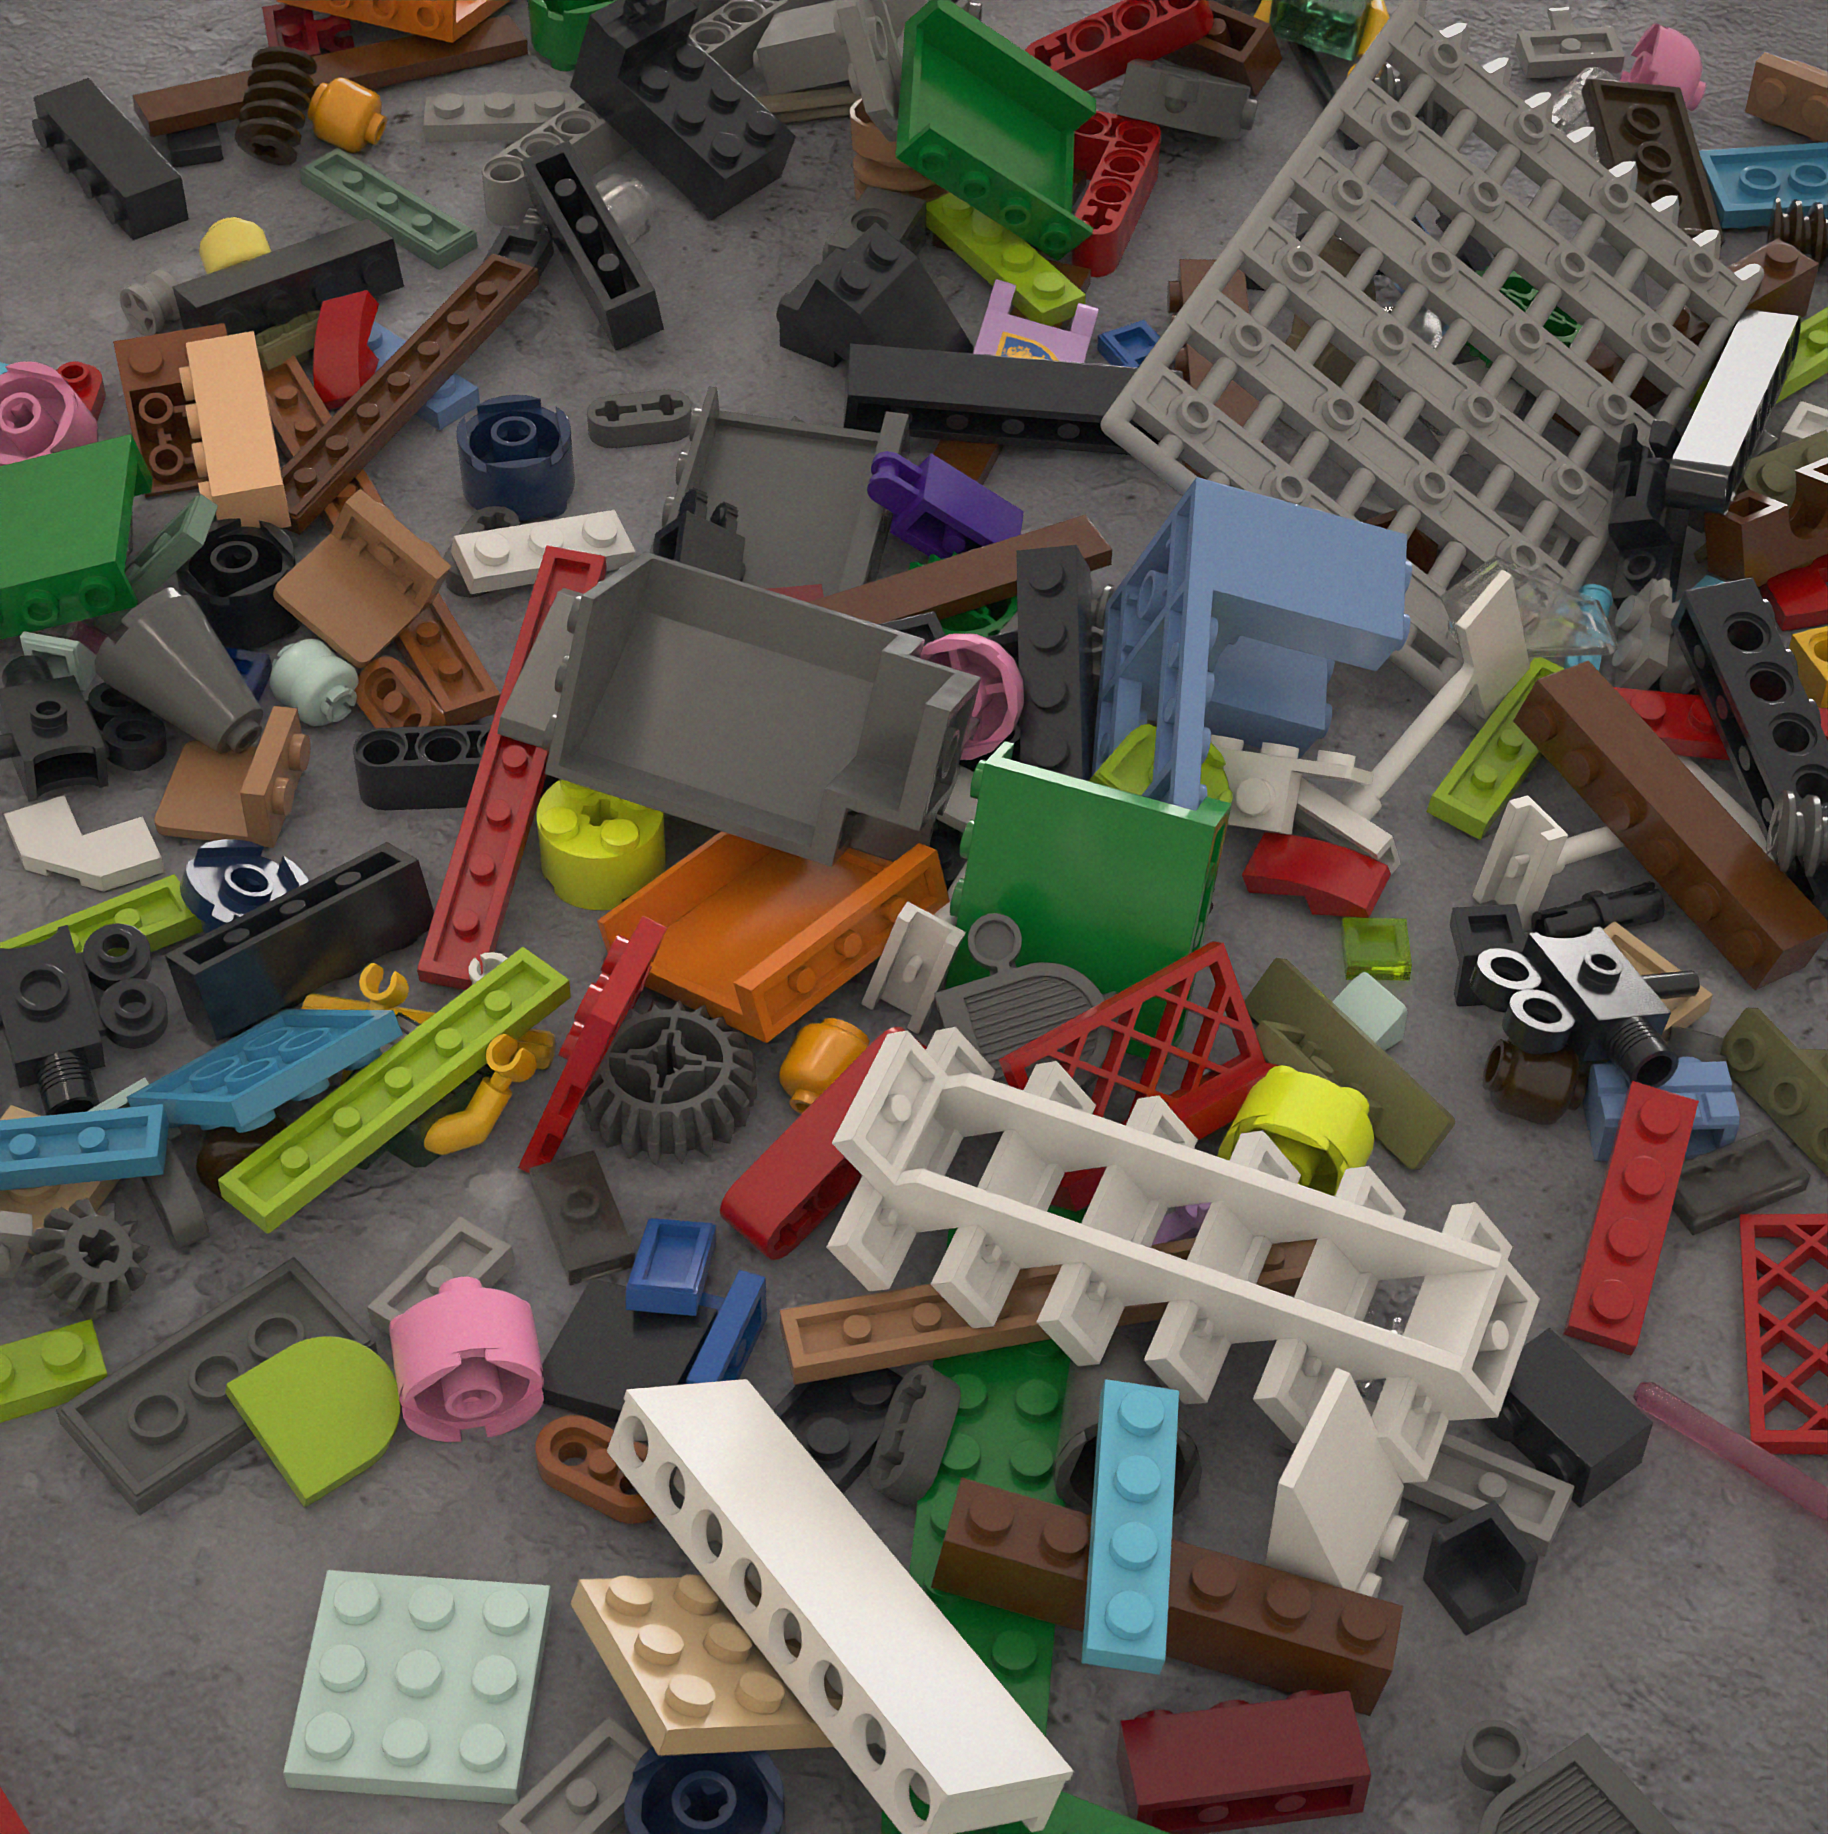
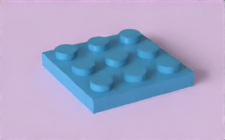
M285 1009L126 1098L130 1107L163 1104L169 1119V1128L192 1124L200 1125L201 1130H211L225 1126L235 1127L237 1132H247L272 1121L276 1117L273 1109L288 1100L300 1101L323 1092L330 1086L327 1078L342 1069L355 1070L369 1065L382 1055L381 1047L402 1036L403 1033L393 1010Z

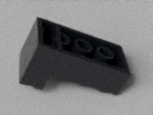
M616 0L589 16L570 88L711 221L782 176L796 135L689 37L698 7L690 0Z

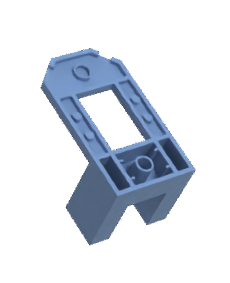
M1196 477L1106 603L1092 776L1131 731L1147 724V719L1157 722L1153 781L1141 796L1194 811L1197 810L1207 797V787L1204 784H1200L1201 765L1204 763L1210 748L1211 735L1243 740L1244 744L1262 748L1263 742L1299 748L1298 758H1301L1318 738L1322 739L1326 735L1330 727L1332 706L1326 703L1327 684L1331 679L1335 661L1377 671L1395 650L1399 651L1402 649L1408 638L1410 616L1404 613L1405 593L1412 577V564L1406 561L1407 534Z

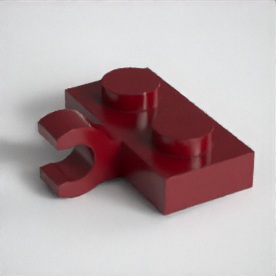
M284 3L262 7L269 47L283 46L295 48L307 53L311 57L321 55L320 48H326L330 52L355 48L353 35L345 37L335 36L338 32L351 30L350 19L330 15L327 18L315 20L313 10Z

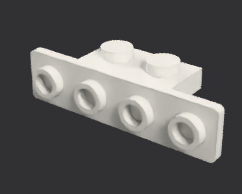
M1211 735V743L1220 751L1226 762L1223 769L1226 773L1233 798L1228 825L1291 835L1302 775L1372 785L1373 772L1354 767L1356 756L1318 750L1317 761L1298 759L1299 748L1263 742L1261 753L1242 751L1243 740Z

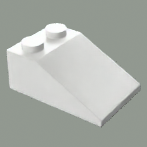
M1338 1368L1335 1369L1278 1483L1265 1566L1377 1598L1382 1577L1375 1575L1374 1572L1381 1557L1392 1562L1395 1560L1404 1540L1409 1520L1398 1516L1404 1485L1377 1440L1378 1430L1351 1374Z

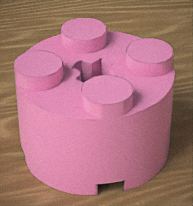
M16 362L5 366L8 371L0 375V466L97 442L98 425L96 419L72 387L55 369L37 362Z
M457 1277L444 1282L439 1288V1294L418 1302L403 1314L396 1316L390 1321L389 1334L399 1402L407 1427L416 1434L441 1442H462L460 1430L485 1426L487 1438L499 1436L520 1427L541 1409L544 1401L542 1391L544 1373L534 1317L528 1302L505 1291L482 1288L481 1282L476 1278Z

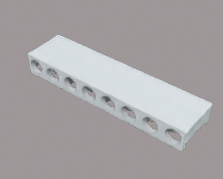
M747 1379L626 1390L623 1398L625 1403L609 1443L608 1454L900 1833L956 1834L1021 1820L1031 1832L1044 1830L1065 1781L1070 1780L1074 1771ZM648 1440L647 1457L645 1462H642L635 1452L633 1442ZM676 1466L678 1468L673 1479L674 1485L685 1497L681 1509L674 1504L669 1490L670 1475ZM718 1540L722 1544L719 1557L715 1556L710 1550L709 1541ZM750 1563L748 1579L751 1585L761 1593L758 1607L750 1602L745 1590V1572ZM796 1639L802 1644L798 1658L789 1652L785 1640ZM825 1673L831 1687L843 1696L839 1711L833 1708L827 1699L824 1688ZM877 1743L886 1750L882 1765L875 1762L871 1757L867 1744ZM910 1785L914 1793L922 1801L930 1805L926 1821L920 1819L912 1808L909 1797Z

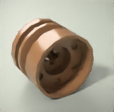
M862 98L856 100L850 108L852 148L858 153L853 159L854 191L857 201L867 186L924 199L926 203L950 193L896 159V141L889 142L867 115Z

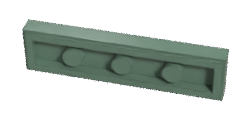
M340 148L332 150L299 169L302 185L358 220L369 219L393 237L395 243L438 270L478 247L476 231Z

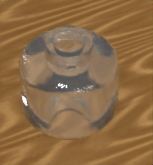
M612 174L595 185L629 245L651 230L653 223L651 215L656 212V207L650 194L636 177L632 176L627 179L621 174Z

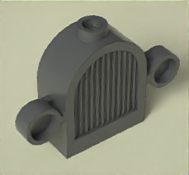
M1136 58L1127 65L1116 114L1195 133L1239 139L1241 129L1249 131L1252 129L1258 100L1249 98L1251 87L1212 76L1211 73L1180 65L1169 66Z
M992 913L976 920L968 934V948L972 959L982 968L989 970L990 976L934 993L943 1029L956 1027L996 1071L992 1080L1008 1085L998 1059L1116 995V992L1113 991L1102 995L1098 988L1083 974L1060 964L1032 963L1016 968L1015 961L1019 957L1022 945L1021 932L1011 918L1002 914ZM1120 1015L1115 1017L1111 1021L1117 1023ZM1101 1026L1090 1031L1079 1060L1102 1068L1111 1043V1036L1114 1032ZM1066 1045L1056 1051L1064 1053ZM1045 1056L1044 1058L1027 1066L1025 1068V1071L1028 1076V1079L1030 1078L1036 1064L1053 1062L1057 1060ZM1077 1068L1073 1076V1080L1083 1091L1097 1079V1076Z
M1485 1720L1473 1726L1466 1736L1461 1755V1765L1465 1775L1474 1785L1481 1789L1492 1791L1496 1795L1485 1810L1477 1834H1680L1588 1733L1530 1772L1524 1770L1528 1757L1527 1742L1522 1733L1513 1725L1501 1720Z

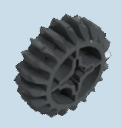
M679 999L672 1009L660 1010L652 1000L646 1013L639 1014L632 1009L629 1010L587 1088L580 1105H582L583 1112H585V1119L590 1125L591 1131L600 1132L607 1148L622 1144V1149L625 1151L628 1159L636 1156L641 1151L648 1152V1156L654 1165H656L662 1154H674L680 1163L683 1164L688 1151L696 1149L708 1157L713 1147V1140L730 1144L732 1135L735 1133L734 1127L746 1126L747 1118L750 1115V1107L754 1106V1099L757 1097L756 1061L752 1057V1051L748 1050V1043L744 1038V1033L733 1031V1028L726 1024L723 1016L711 1020L705 1005L693 1012H687Z

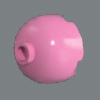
M1657 23L1652 24L1645 31L1631 53L1637 59L1630 73L1623 70L1619 81L1680 87L1686 109L1694 111L1699 105L1706 88V83L1700 81L1703 66L1698 49L1689 38L1680 32Z
M949 634L927 643L922 649L921 659L981 677L972 716L981 719L973 741L968 740L964 744L960 760H972L994 751L1015 729L1024 705L1023 678L1015 660L997 642L978 634Z

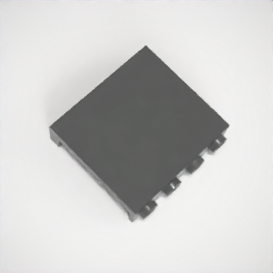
M709 386L702 408H694L689 427L691 446L689 452L681 451L678 457L676 467V484L678 488L675 496L668 495L665 500L662 527H665L677 518L682 498L689 489L694 487L707 493L708 503L706 507L708 508L706 520L710 521L712 512L723 501L737 507V510H739L737 513L739 516L737 517L736 534L745 537L742 562L745 564L746 570L742 582L763 589L822 584L823 595L826 597L876 581L893 513L874 502L868 496V481L873 476L871 465L873 458L878 453L885 451L895 452L908 460L910 454L909 415L886 411L881 432L875 433L721 411L717 387ZM652 543L651 549H650V553H651V554H652V550H653V543Z

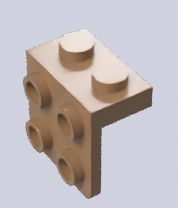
M1764 52L1755 63L1745 113L1761 118L1769 125L1782 126L1805 135L1816 143L1828 142V72L1800 61H1788Z
M359 489L345 502L332 532L278 581L273 591V596L280 605L351 665L363 668L374 660L434 601L452 566L441 557L434 546L420 540L401 524L388 507L374 501L363 490Z
M273 706L258 747L250 746L240 753H235L231 749L227 753L219 754L198 740L186 743L154 817L157 832L164 836L208 841L222 839L245 840L264 847L274 848L285 817L291 812L294 793L301 774L307 769L310 759V738L308 735L302 734L298 708Z

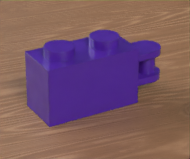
M890 451L878 453L873 458L871 465L873 476L868 481V496L874 502L893 513L890 533L930 557L931 554H934L940 559H946L952 555L953 551L958 555L1021 535L1024 511L932 453L919 466L901 455Z

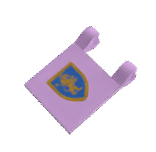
M995 280L973 354L1084 363L1099 311L1098 308L1078 303L1070 332L1009 315L1016 285Z

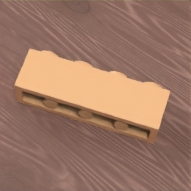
M254 331L187 342L186 347L190 366L180 367L179 372L185 400H196L195 404L185 405L192 439L202 438V442L192 443L198 477H209V481L198 483L200 494L218 505L215 513L217 521L240 518L242 527L260 528L259 520L271 523L279 528L290 527L289 510Z

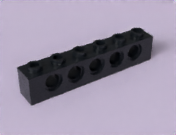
M1753 577L1685 590L1670 625L1767 843L1771 817L1782 789L1793 791L1796 808L1799 807L1807 795L1819 797L1822 814L1828 806V740L1821 727L1820 711L1816 702L1812 698L1807 697L1798 677L1796 658L1789 648L1784 647L1775 627L1773 608L1767 599H1762ZM1770 851L1776 865L1779 867L1777 852ZM1796 856L1788 871L1784 873L1828 920V862L1822 861L1813 877L1805 876L1803 857Z

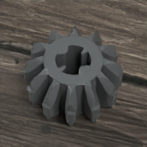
M88 1198L77 1200L69 1207L68 1211L63 1207L55 1208L43 1219L44 1228H38L28 1241V1248L36 1255L26 1263L24 1273L42 1277L44 1283L36 1291V1299H46L52 1294L59 1298V1317L69 1316L79 1307L86 1320H97L106 1312V1308L112 1312L121 1310L131 1301L130 1297L132 1294L130 1291H135L144 1284L148 1273L138 1264L148 1256L147 1252L150 1246L131 1242L130 1236L137 1230L138 1220L126 1221L120 1225L115 1221V1203L105 1204L97 1212H95ZM89 1256L91 1261L86 1264L83 1259Z

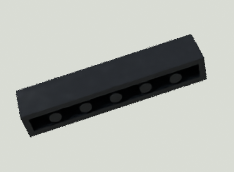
M850 344L845 379L843 428L880 433L887 411L909 415L910 437L1130 455L1104 434L1100 424L1106 412L1138 368L1099 363L1089 364L994 356L990 354L946 352L931 349L922 350L881 345ZM1171 370L1183 380V371ZM1132 419L1130 420V424L1136 427L1154 443H1156L1157 445L1159 444L1160 441H1158L1155 437H1153L1135 421H1133Z

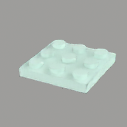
M327 1570L283 1772L287 1788L517 1804L520 1798L552 1605L550 1586Z

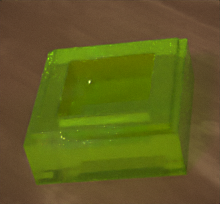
M1343 918L1341 940L1346 980H1353L1361 973L1366 972L1375 980L1410 981L1412 961L1406 918Z

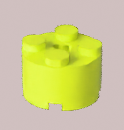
M562 779L554 783L542 796L537 807L541 869L545 880L546 878L554 886L555 894L564 902L588 910H612L622 903V899L632 896L665 872L666 849L663 812Z
M1275 1066L1248 1093L1221 1143L1217 1157L1230 1161L1242 1133L1264 1131L1301 1174L1298 1181L1299 1185L1335 1197L1345 1170L1365 1167L1372 1153L1374 1133L1367 1116L1370 1110L1369 1103L1365 1096L1353 1088L1339 1087L1327 1079L1298 1072L1289 1066Z

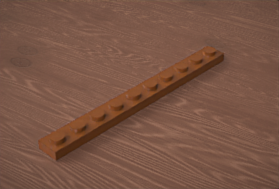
M294 355L269 371L262 369L275 440L288 462L332 418ZM364 469L320 513L330 533L345 502L359 489L363 490L374 501L385 505ZM438 592L434 601L394 639V642L410 669L442 708L445 714V726H456L495 714L501 694Z

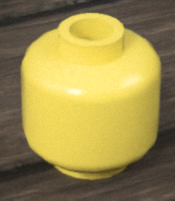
M235 217L225 218L214 223L200 241L199 255L206 274L271 252L261 227L254 222Z

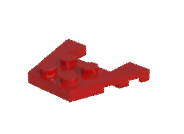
M642 916L630 939L620 934L617 935L600 969L602 973L597 982H592L574 1016L575 1022L559 1051L558 1056L568 1061L520 1161L519 1169L541 1180L543 1179L567 1134L587 1088L629 1010H633L646 983L644 982L652 968L650 964L658 953L667 927Z

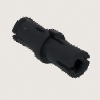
M1647 881L1624 890L1606 894L1595 890L1582 895L1581 900L1571 904L1536 911L1532 915L1531 925L1533 933L1538 932L1546 937L1576 938L1590 934L1592 927L1604 929L1614 921L1624 929L1660 921L1663 919L1665 906L1659 888L1655 889V883Z

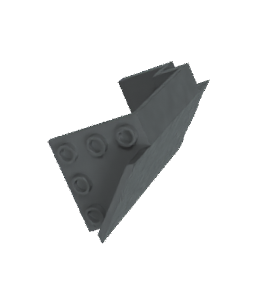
M644 552L625 566H621L618 571L605 580L599 581L595 587L584 594L567 588H563L557 593L501 714L497 734L548 751L549 755L545 774L830 867L836 863L848 848L894 862L918 843L930 847V839L937 814L943 816L960 774L959 762L964 744L968 740L973 741L981 719L972 716L981 677L921 659L925 641L923 638Z

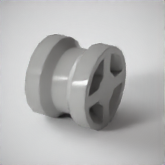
M153 270L146 275L143 284H131L120 293L121 308L127 320L139 333L145 336L161 332L164 328V322L168 320L173 322L181 319L172 286L179 283L165 270Z

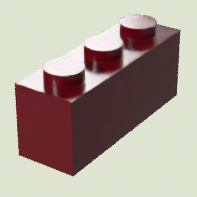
M1304 1690L1296 1692L1283 1700L1252 1704L1244 1700H1227L1214 1705L1210 1709L1176 1714L1169 1710L1158 1709L1144 1712L1134 1719L1120 1721L1116 1761L1128 1817L1167 1833L1208 1834L1363 1813L1371 1771L1349 1691L1325 1694L1319 1690Z

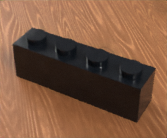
M90 78L33 97L37 118L33 119L32 125L38 142L44 149L50 148L54 152L61 168L66 174L72 173L79 180L80 186L87 198H95L98 201L106 218L112 225L118 224L134 241L189 220L180 174Z
M569 140L520 161L531 201L615 351L664 330L655 289Z
M365 219L172 286L184 330L225 323L227 336L254 331L256 336L276 325L286 324L297 316L307 315L308 312L314 310H321L323 301L368 290L375 298L403 288L404 283L394 238L369 219Z
M1077 545L1017 550L1019 672L1023 678L1024 705L1020 713L1021 763L1089 781L1092 776L1095 740L1090 568Z
M385 842L165 954V958L187 1020L214 1040L219 1041L223 1038H232L249 1030L255 1021L280 1008H290L302 1003L309 993L335 979H345L359 973L363 969L364 964L389 951L409 947L417 940L419 935L429 931L434 909L419 860L392 844Z

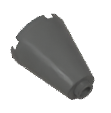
M166 588L148 597L129 611L121 620L128 630L115 644L107 636L100 646L94 661L95 672L106 684L219 754L227 753L231 749L235 753L243 752L260 736L262 727L259 724L263 718L262 708L199 605L185 590L182 591L181 595L175 588Z
M1113 1333L1100 1364L1077 1366L1070 1358L1054 1465V1485L1059 1500L1062 1499L1069 1506V1509L1092 1515L1100 1393L1105 1379L1162 1388L1153 1370L1144 1361L1145 1357L1138 1344L1132 1338L1121 1333ZM1179 1415L1177 1423L1173 1516L1183 1511L1198 1492L1202 1474L1197 1446Z

